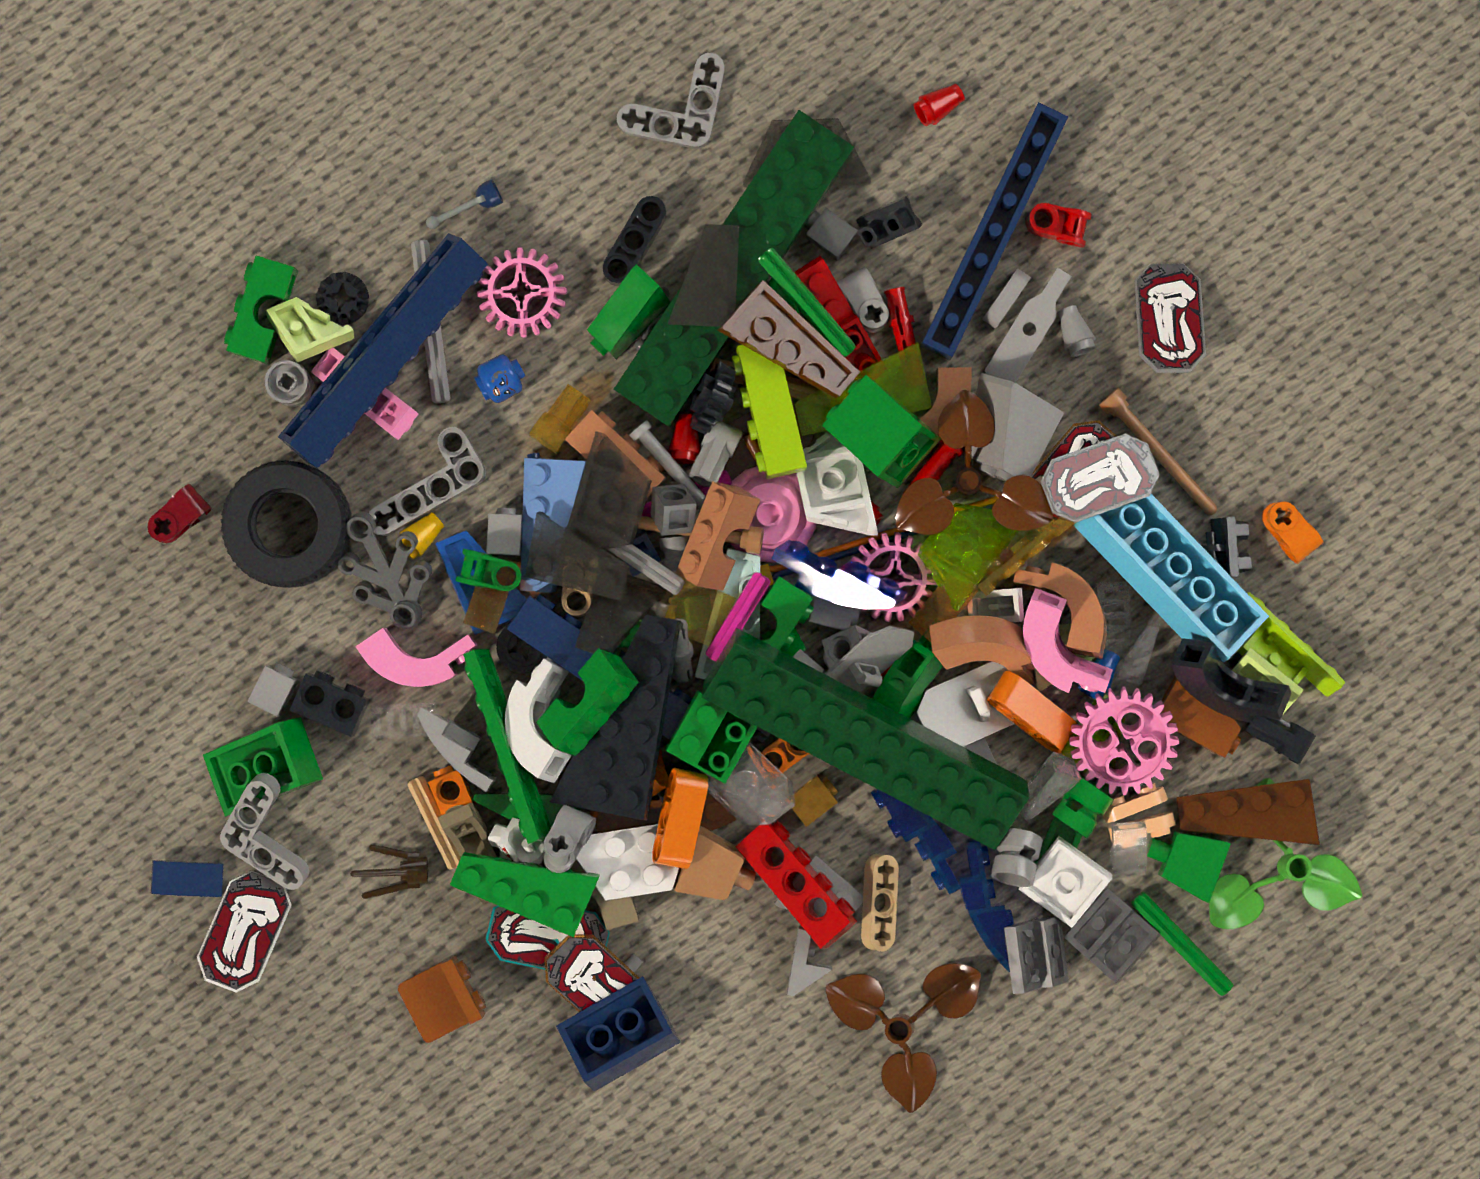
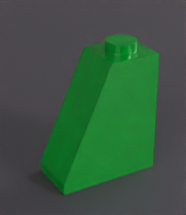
M637 264L630 270L587 329L594 338L590 344L603 356L609 353L617 359L671 303L662 288Z

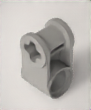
M863 267L839 280L837 284L866 332L877 333L883 330L888 321L889 311L868 269ZM869 309H872L874 313L881 312L878 323H875L872 319L866 320Z
M562 806L544 840V864L550 871L562 873L572 867L582 847L587 843L594 830L596 818L570 806Z

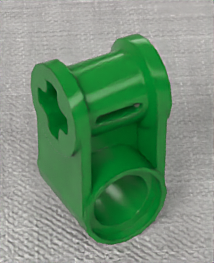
M463 548V565L459 576H456L455 581L501 591H511L519 585L522 573L516 563L492 557L490 554ZM474 560H476L477 563H476V567H475V572H474V575L472 576V575H471V571H472V567H473ZM509 566L515 570L516 580L512 584L503 585L498 581L497 572L501 567Z

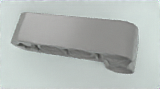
M456 427L444 429L438 436L437 444L448 466L394 495L369 511L368 514L374 518L376 523L379 521V513L388 516L396 512L391 507L396 504L397 511L404 517L402 521L397 516L387 521L389 526L387 529L382 526H376L375 534L381 536L392 535L479 486L486 477L485 466L465 432ZM452 434H458L462 438V446L455 452H449L445 446L446 439ZM468 463H475L479 469L478 476L471 481L464 480L461 474L463 466ZM440 479H446L450 485V490L444 497H436L433 492L434 483ZM416 495L420 499L421 506L416 513L409 514L404 508V502L409 496Z

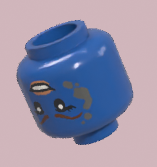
M500 354L479 365L477 368L478 376L474 377L486 401L491 399L495 403H501L522 391L520 379L526 376L517 359L510 362L506 355Z

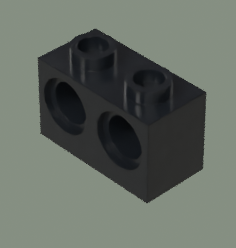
M316 670L314 675L306 673L290 711L350 737L355 736L370 702V699L363 696L365 690L349 683L346 684L345 688L333 683L335 677ZM315 685L321 687L325 695L324 700L319 705L313 704L308 697L309 690ZM344 699L351 700L355 705V712L350 718L343 717L339 712V704Z

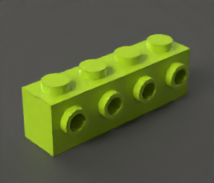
M738 345L737 355L732 356L734 370H736V376L742 375L745 385L744 388H739L743 407H750L753 419L748 420L747 425L751 440H758L760 452L755 453V459L759 473L765 472L766 478L772 479L806 471L807 464L784 368L744 345Z

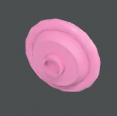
M756 466L746 469L732 480L731 485L738 486L761 499L750 526L764 528L761 553L754 554L760 556V562L775 563L792 558L807 546L817 523L806 520L797 473L767 479L765 472L759 473ZM730 543L735 550L746 552V549L740 548L739 544Z

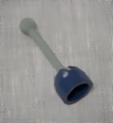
M492 179L482 183L476 190V198L437 217H428L426 220L427 227L436 229L440 222L477 204L484 208H493L502 204L503 199L496 184Z

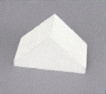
M1022 588L969 592L968 616H992L1010 622L1024 621Z

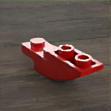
M819 256L796 270L794 273L855 343V349L845 357L860 371L854 380L862 379L865 375L875 380L888 371L859 318L854 314L824 259Z

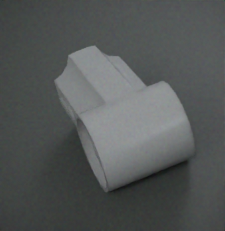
M716 422L715 426H712L711 431L703 438L701 443L703 447L691 468L689 477L695 483L704 487H710L712 481L718 482L728 459L733 457L744 431L724 422Z

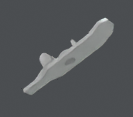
M1057 268L1043 292L1027 300L985 368V374L1016 383L1056 318V301L1072 276ZM1028 322L1036 326V331L1032 335H1026L1023 332V326Z

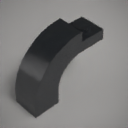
M1182 638L1171 662L1176 678L1194 698L1218 713L1240 721L1252 723L1255 716L1281 720L1292 694L1289 685L1252 680L1235 673L1221 661L1212 642Z

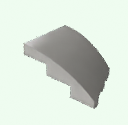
M421 707L417 713L419 721L441 755L470 782L485 792L492 789L498 777L470 761L482 737L453 720L436 713L433 714Z

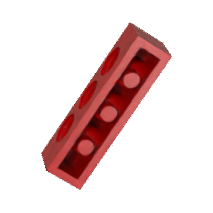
M764 820L735 847L819 948H829L858 922L853 916L855 910L843 897L838 899L831 890L834 887L832 882L824 873L819 872L817 874L810 865L812 859L808 853L800 846L796 848L788 838L791 834L782 823ZM777 847L784 853V860L779 866L775 865L771 858L773 850ZM798 872L805 878V886L801 891H797L792 883L793 877ZM818 898L823 899L827 905V911L822 917L818 916L814 911V903Z

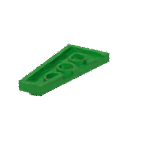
M464 852L450 886L574 937L600 874L573 872L572 869L556 873L550 871L547 867L538 866L535 863H518L507 861L505 858Z

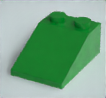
M301 717L278 722L203 754L225 817L231 815L245 788L257 774L268 773L277 779L280 784L278 797L323 780ZM261 786V790L256 798L260 800L263 798L266 791L264 787Z

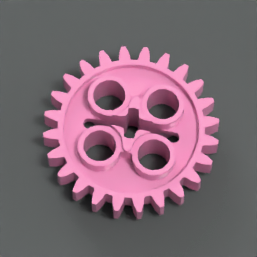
M1125 687L1121 688L1120 696H1115L1113 690L1109 688L1108 698L1105 700L1098 693L1095 694L1097 704L1094 706L1091 703L1085 702L1084 705L1088 713H1076V718L1081 725H1071V731L1079 735L1069 738L1070 745L1079 747L1071 751L1072 758H1082L1076 764L1077 770L1088 769L1084 775L1085 780L1089 781L1096 777L1095 784L1098 789L1107 783L1109 794L1115 791L1116 786L1121 787L1123 795L1127 794L1129 786H1133L1136 793L1139 794L1141 783H1145L1150 789L1153 788L1151 778L1155 776L1163 780L1161 768L1169 770L1173 768L1167 757L1175 758L1178 756L1177 751L1170 747L1179 744L1178 737L1170 735L1178 730L1175 723H1168L1173 718L1171 712L1161 713L1164 708L1162 701L1152 705L1153 696L1151 693H1148L1144 699H1141L1139 688L1134 690L1132 696L1127 694ZM1129 712L1139 715L1138 721L1133 725L1122 723V717ZM1112 716L1115 719L1123 736L1129 739L1132 751L1141 762L1140 765L1136 766L1133 763L1122 742L1119 743L1117 733L1109 723L1108 717ZM1099 729H1105L1110 732L1109 738L1102 742L1094 740L1092 736ZM1143 741L1155 742L1154 750L1149 753L1139 751L1138 747ZM1116 757H1122L1127 760L1126 765L1121 769H1113L1109 766V763Z

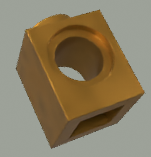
M816 775L786 798V802L807 827L838 803L834 798L838 791L827 777L820 780Z

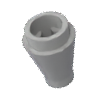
M1072 305L1060 310L1058 315L1061 322L1065 351H1069L1071 357H1078L1096 348L1094 344L1096 337L1080 315L1077 306Z

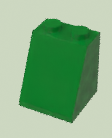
M865 375L862 379L856 380L848 390L849 395L841 404H837L830 409L826 416L827 420L822 426L877 477L898 488L941 438L880 384Z

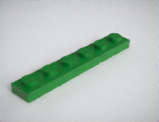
M471 650L463 654L466 662L465 671L468 678L473 682L476 691V704L484 714L487 723V736L495 746L498 755V768L507 781L509 800L515 806L520 819V832L526 838L528 844L543 842L551 828L533 775L518 762L509 746L505 730L507 700L490 650Z

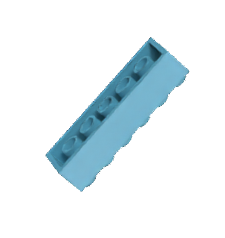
M1152 494L1149 497L1084 519L1073 525L1181 638L1214 643L1222 662L1227 661L1269 617Z

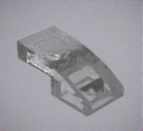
M1145 821L1111 824L1112 879L1146 876L1147 827Z

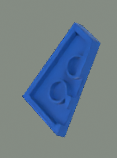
M467 531L435 543L474 635L514 619L527 600L517 588L511 591H501L455 581L456 576L460 575L463 565V548L486 553ZM474 560V563H473V567H472V571H471V575H472V576L474 575V572H475V567H476V563H477L476 560ZM500 569L498 570L497 579L501 584L510 585L513 583Z

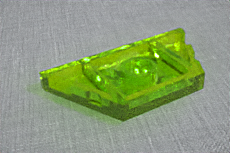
M955 503L953 505L954 515L949 526L937 534L929 535L921 545L918 556L924 565L932 571L933 579L939 587L943 586L951 598L950 605L952 608L958 611L1019 531L1008 529L998 523L992 514V509Z

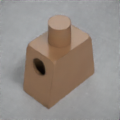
M700 825L691 865L688 869L679 868L673 888L674 891L726 900L733 885L750 890L756 873L742 867L744 857L734 844Z

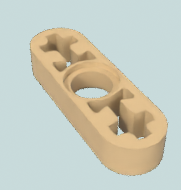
M873 854L867 859L864 868L861 939L864 946L868 949L881 952L887 951L892 947L896 933L899 867L896 859L890 855ZM885 865V872L878 873V867ZM877 883H878V884H883V883H884V884H885V888L876 887V885H877ZM882 893L885 897V906L878 912L875 909L874 901L877 895ZM875 917L883 918V921H875ZM882 932V937L875 940V933Z

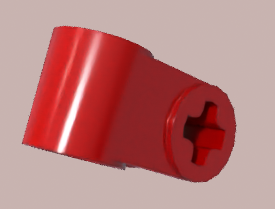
M1040 203L1028 212L1025 224L1028 231L1036 236L1056 240L1066 245L1085 247L1086 241L1083 240L1087 220H1091L1092 214L1081 209ZM1036 212H1044L1049 216L1050 224L1048 227L1041 228L1035 223L1034 215Z

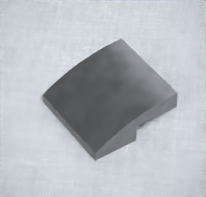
M1107 888L1064 938L1117 984L1160 934Z
M1056 916L1004 927L1013 994H1023L1039 988L1055 987L1069 982L1062 926L1059 918Z

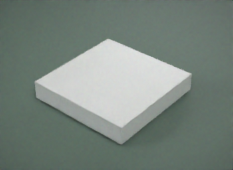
M1058 836L1036 864L1037 869L1033 886L1019 887V890L1072 928L1112 880V874Z

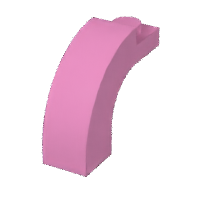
M331 348L326 351L311 373L324 382L345 356L335 348ZM384 388L377 397L375 406L364 414L399 440L411 428L414 419L419 413L387 388Z
M1035 588L1023 625L1024 644L1034 667L1048 682L1069 693L1073 682L1079 683L1087 691H1101L1105 693L1113 669L1074 655L1062 642L1059 633V621L1067 599Z
M382 628L355 647L367 664L384 678L405 686L423 687L440 684L456 677L458 674L451 664L455 661L459 666L465 662L463 654L471 651L478 644L472 635L468 634L440 654L431 658L421 659L404 652L388 629Z

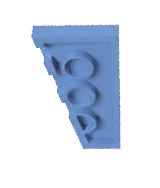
M524 458L520 591L556 592L567 552L565 546L568 534L572 533L575 522L572 519L576 504L581 499L583 491L581 485L585 472H588L590 461Z

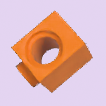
M452 765L433 772L435 779L429 781L428 784L441 815L446 814L449 808L456 805L465 806L469 803H473L474 806L476 805L466 778L457 770L454 771ZM446 781H454L458 784L460 793L456 799H448L444 796L442 789Z

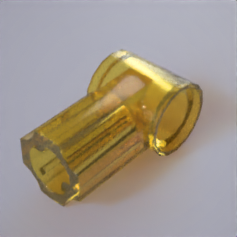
M567 384L548 412L545 411L535 423L529 436L554 454H557L561 450V445L565 438L573 431V426L587 409L591 400Z

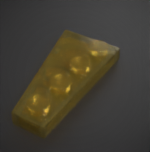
M1059 516L1055 520L1053 518L1047 525L1038 528L1037 531L1039 533L1032 539L1028 540L1024 536L1010 548L1013 554L1005 561L998 557L984 569L988 574L978 585L985 596L990 594L1001 580L1013 575L1026 563L1027 559L1037 555L1054 537L1060 536L1074 522Z

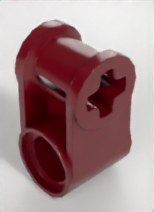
M187 484L151 516L147 525L148 532L152 538L159 542L172 543L189 528L200 522L198 518L202 514L207 515L212 510V507L191 484ZM161 520L167 523L171 521V524L168 526L171 532L168 535L164 533L158 534L161 529L159 525Z

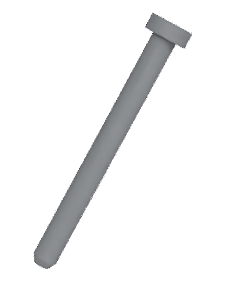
M646 420L629 436L634 441L639 439L678 485L685 484L696 502V506L701 510L706 496L649 431L652 426Z

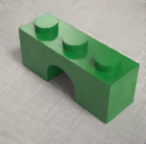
M257 255L255 256L254 263H248L244 274V281H247L244 294L240 293L234 306V312L238 314L234 326L229 325L225 334L224 344L228 345L226 351L269 365L278 334L274 330L262 327L258 320V310L269 299H280L283 301L290 299L298 274V270L295 267Z
M780 576L777 577L760 603L773 613L776 620V627L772 635L761 641L786 652L796 637L792 630L798 621L802 624L806 622L814 607L810 605L813 599L811 596Z
M600 648L597 649L578 672L585 684V693L581 702L575 705L556 698L536 722L555 749L577 756L586 747L589 740L608 721L612 713L627 699L630 692L639 683L619 656Z

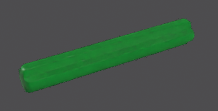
M770 248L763 252L758 258L759 263L816 330L844 357L848 356L855 349V343L775 249Z
M1141 892L1131 902L1132 906L1220 996L1226 995L1234 985L1228 977L1146 893Z

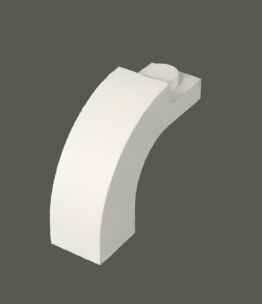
M543 658L542 662L533 670L528 684L516 680L512 687L505 711V730L509 746L518 762L537 778L555 783L570 759L571 754L555 749L536 722L548 709L552 698L569 671L559 664Z

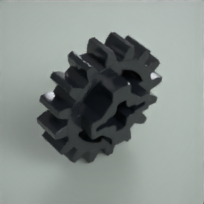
M720 362L716 364L714 371L712 370L710 375L704 374L703 379L694 391L690 410L694 411L690 424L692 429L706 435L711 431L712 426H715L716 422L722 423L724 416L730 410L734 401L733 397L737 388L732 385L735 380V368Z

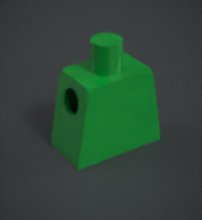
M1173 831L1169 843L1151 838L1145 856L1162 862L1158 872L1159 876L1204 902L1210 903L1231 843Z

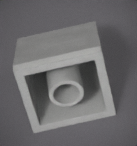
M981 373L978 380L977 396L986 404L992 414L994 435L986 447L977 448L971 446L972 460L981 464L978 469L979 471L995 479L998 477L1005 482L1009 478L1019 475L1031 477L1064 412L1015 382Z

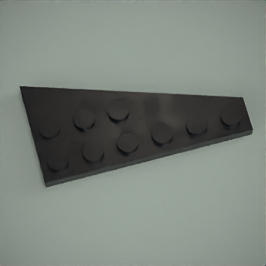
M645 615L622 659L639 683L630 692L627 699L612 713L608 721L589 740L586 747L577 756L573 755L550 803L648 820L681 620Z

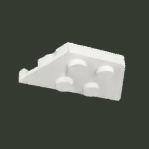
M825 433L816 440L813 446L803 449L807 468L806 471L797 473L806 520L866 535H878L863 463L832 434Z
M658 824L591 834L587 843L582 847L576 859L586 874L588 872L600 874L596 888L605 901L672 891L679 868L655 864L652 859Z

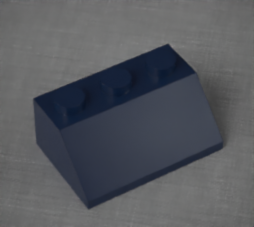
M643 976L556 1025L583 1081L594 1092L681 1043L667 1014Z

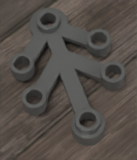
M358 512L348 521L346 530L353 540L363 542L376 569L360 563L359 557L352 552L345 553L338 562V568L345 575L353 574L367 580L359 582L354 588L352 595L356 602L360 604L368 603L389 612L392 623L399 628H412L422 618V608L417 600L424 582L432 574V567L426 561H417L410 570L412 580L406 594H404L399 581L409 554L414 551L418 544L416 535L409 531L400 534L395 542L397 549L390 566L374 534L376 529L374 518L368 513ZM359 520L365 522L368 528L361 527ZM402 539L409 540L412 546H405L402 543ZM344 560H350L354 567H348ZM416 568H422L426 575H419ZM371 583L385 588L390 598L375 593ZM359 589L366 590L368 592V596H362L359 592ZM402 607L408 609L411 615H405Z

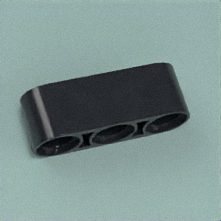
M646 196L638 202L604 260L603 274L611 285L619 286L630 270L636 264L638 266L641 264L665 223L666 208L663 201L658 197ZM649 205L657 206L661 211L660 216L654 221H648L642 216L644 208ZM637 233L644 238L643 245L635 250L628 248L625 244L627 237ZM615 262H622L627 266V272L621 278H614L609 274V268Z

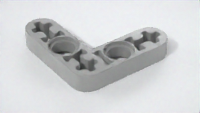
M705 53L697 59L685 114L638 104H627L617 114L619 129L627 135L692 149L705 147L711 138L725 67L722 58L714 53ZM709 60L714 61L715 67L719 68V72L712 73L710 84H717L716 89L707 85L696 86L697 80L704 83L705 70L700 69L701 65H707ZM706 92L712 97L713 103L708 109L700 110L694 105L693 100L698 93ZM631 111H635L638 119L646 120L647 113L653 114L649 121L650 132H643L645 124L634 123L633 128H628L627 121L622 120L623 116H629ZM668 118L673 122L674 128L670 134L660 135L655 131L654 125L658 119ZM678 121H685L683 128L690 130L694 129L695 125H701V131L706 133L705 137H699L698 141L694 142L690 134L682 132V139L675 138L679 131Z
M260 773L245 788L221 831L220 840L228 851L284 888L295 890L308 878L310 873L309 866L302 858L259 830L280 793V784L277 779L268 773ZM262 786L266 789L265 795L260 800L256 798V796L259 794ZM243 807L253 809L257 819L248 818L243 812ZM241 827L244 830L238 840L234 837L235 831ZM258 848L267 850L271 854L272 860L263 859L258 853ZM281 861L282 863L277 867V862ZM291 869L295 871L294 876L290 874Z

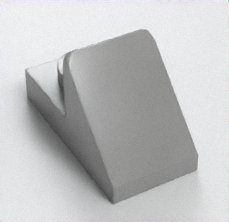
M798 926L787 987V995L795 996L832 970V966L807 962L808 956L814 957L816 943L804 928Z

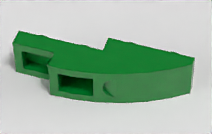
M935 619V621H934L931 625L936 624V623L941 622V621H939L938 619ZM930 627L918 642L913 639L912 647L894 661L873 697V700L909 719L919 708L925 694L923 691L943 667L932 652Z

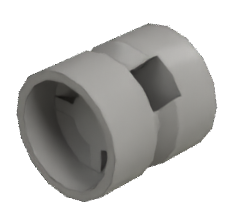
M282 360L274 363L268 369L265 376V388L275 401L286 406H299L311 397L314 390V381L311 374L303 366L290 360Z
M1010 828L997 847L1001 854L995 856L991 877L1011 886H1033L1037 865L1033 861L1039 859L1043 839L1033 832Z

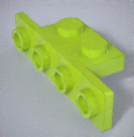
M1247 592L1269 617L1245 641L1237 652L1244 656L1250 648L1253 649L1297 685L1306 677L1326 697L1341 689L1345 681L1338 675L1337 671L1315 654L1311 646L1299 639L1285 622L1279 620L1265 607V604L1259 598Z

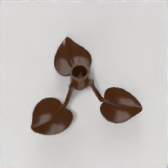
M967 390L960 391L943 409L938 420V433L947 446L954 449L965 447V469H962L957 474L956 486L942 492L938 481L933 478H923L913 482L905 490L899 501L896 512V527L899 530L923 535L937 534L949 526L954 515L953 504L946 497L957 492L965 496H972L979 491L999 497L992 507V514L1002 526L1011 530L1026 531L1047 525L1053 520V514L1044 489L1036 479L1026 475L1011 477L1004 483L1002 492L982 485L980 473L972 468L971 446L982 448L991 442L994 435V420L988 407L978 396Z
M960 963L944 964L934 968L923 982V990L931 1000L910 1017L906 1014H896L891 1019L887 1017L884 1011L879 1009L885 1001V992L876 978L867 974H852L826 985L829 1004L837 1017L845 1025L856 1030H867L874 1025L876 1015H878L882 1019V1023L886 1025L885 1034L888 1040L894 1044H899L905 1051V1054L896 1053L886 1060L882 1067L881 1078L887 1092L907 1112L913 1113L926 1102L933 1091L937 1079V1068L932 1057L926 1052H916L911 1055V1049L906 1043L914 1033V1022L935 1004L938 1012L944 1017L957 1019L967 1015L973 1009L978 999L981 973L974 967Z

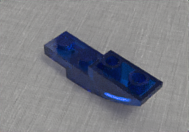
M788 540L776 547L771 558L799 574L795 587L833 603L858 608H888L897 605L907 595V592L900 589L895 581L875 575L870 572V568L865 564L849 561L838 568L833 560L817 556L810 552L805 544L799 541Z
M878 789L871 791L879 809L885 806L888 809L892 818L887 823L895 838L902 836L905 842L915 837L919 838L920 841L914 845L923 861L930 858L936 869L930 874L938 889L946 888L949 895L961 889L945 860L957 852L935 820Z
M976 840L965 841L970 874L957 876L967 913L983 943L996 960L1010 972L1004 927L1014 925L1011 909L1005 910V905L1002 902L990 903V899L996 898L992 878L986 879L984 866L990 865L987 846H981V843Z

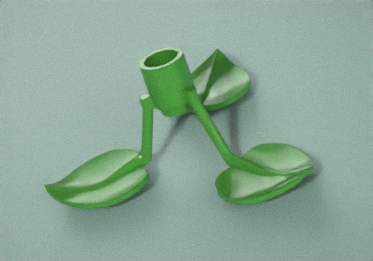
M1265 778L1256 786L1274 784L1275 782L1270 778ZM1272 840L1284 852V855L1277 863L1278 874L1254 882L1251 885L1240 874H1226L1220 877L1209 903V919L1213 926L1221 929H1236L1249 925L1259 917L1264 907L1263 898L1254 890L1277 881L1281 882L1284 879L1298 882L1304 881L1302 893L1305 900L1313 908L1323 911L1337 909L1351 901L1360 899L1362 891L1352 871L1337 857L1321 854L1316 855L1310 861L1304 855L1293 854L1292 848L1287 847L1283 842Z

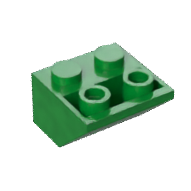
M697 690L665 749L672 755L726 784L757 726L702 698L703 692Z

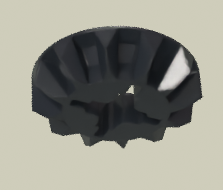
M348 272L331 273L330 276L320 282L318 291L315 294L318 310L330 315V321L338 325L351 324L359 320L366 312L369 304V293L366 285L359 277ZM343 284H345L346 294L355 298L356 301L344 302L341 312H339L338 302L328 296L339 294Z
M507 625L499 634L496 644L497 655L501 663L507 669L516 673L533 672L535 667L542 662L543 658L547 659V656L534 647L528 649V661H526L521 652L510 653L509 650L514 649L518 645L519 637L507 630L509 626Z

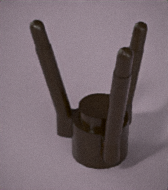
M370 845V851L404 858L407 861H401L400 868L353 870L350 873L352 877L401 876V881H407L362 893V898L367 899L405 889L420 888V884H428V858L419 857V852H407L384 846Z

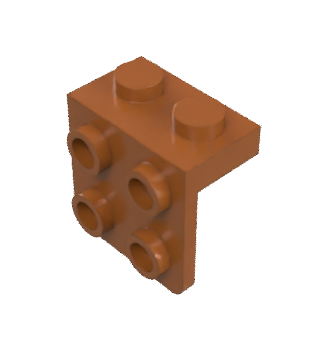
M456 955L403 981L398 986L401 998L420 1035L427 1043H431L468 1023L471 1025L482 1019L485 1015L483 1009L486 1008V1003L479 990H473L468 981L471 978V974L464 961H458Z

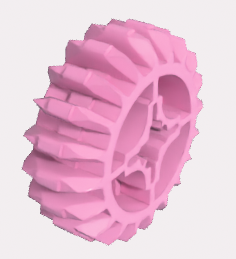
M517 248V258L513 259L510 251L506 250L504 251V256L507 261L501 263L500 259L495 256L492 260L497 269L494 271L486 266L484 272L491 276L490 279L481 278L478 281L480 285L487 287V290L477 292L478 298H488V301L479 305L480 310L487 311L492 309L486 316V320L490 323L499 318L495 327L498 331L503 330L505 325L508 324L507 334L511 337L514 336L516 327L520 328L522 338L527 337V327H532V331L537 336L540 334L537 324L542 322L545 328L550 329L552 325L546 318L549 315L557 320L560 318V314L553 308L554 306L564 308L566 305L565 301L557 299V295L567 294V289L565 287H556L565 278L562 274L552 276L557 271L558 265L553 263L546 268L545 265L549 259L546 254H543L538 261H535L537 256L535 249H531L528 258H524L523 249ZM526 267L534 268L542 273L547 279L549 286L541 287L540 285L529 283ZM516 268L513 283L509 286L501 287V289H496L502 275L510 269ZM521 277L525 288L532 291L530 294L525 295L523 309L518 296L514 297L512 295L514 291H519ZM548 297L544 308L535 316L528 318L531 302L535 299ZM496 299L515 302L518 319L505 315L498 308Z
M884 532L881 533L882 544L879 545L873 537H870L868 540L873 548L868 551L863 545H860L858 550L865 555L863 559L857 556H852L851 561L859 565V568L848 569V575L857 577V580L848 583V587L850 589L860 588L852 598L856 599V601L863 598L866 599L860 606L864 612L871 606H874L871 616L875 619L880 615L881 610L884 611V620L886 622H890L892 612H896L898 621H903V610L905 609L908 610L912 617L916 616V611L912 606L917 603L922 609H925L927 605L920 599L921 596L925 595L929 598L934 596L931 590L926 589V585H937V579L927 577V574L936 572L937 567L935 565L925 566V563L929 562L933 556L931 553L919 555L925 547L921 542L916 544L914 548H911L914 538L910 535L906 537L904 543H900L901 534L895 532L893 542H889L888 535ZM890 551V556H888V561L884 567L867 569L876 556ZM901 551L914 558L918 566L919 575L905 572L901 569ZM895 567L897 569L896 573L898 575L901 574L903 578L894 580L893 585L890 587L888 585L889 581L887 579L884 580L882 576L890 574L891 569ZM865 579L884 585V602L875 599L868 592ZM917 585L914 592L908 598L894 603L898 590L901 587Z

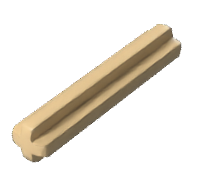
M419 776L409 781L408 788L447 868L454 869L458 866L461 857L451 839L442 830L438 819L442 815L426 779L423 776Z

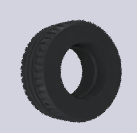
M289 460L271 461L261 464L259 467L256 466L234 484V488H231L229 495L226 497L227 501L223 505L221 532H223L222 539L224 540L225 548H227V553L241 571L263 584L293 588L313 584L326 577L329 572L331 573L338 566L339 560L343 558L342 556L348 550L347 546L350 545L351 537L347 533L346 526L351 519L352 513L341 488L326 473L301 462ZM283 493H293L305 498L313 506L318 519V529L313 542L304 551L291 556L278 555L268 550L260 541L256 528L257 517L264 503L270 498Z

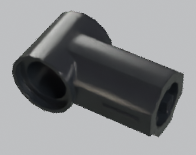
M1255 716L1253 722H1247L1244 731L1272 746L1275 752L1280 755L1283 754L1290 761L1298 765L1302 762L1316 735L1291 721L1288 723L1283 719L1277 720Z

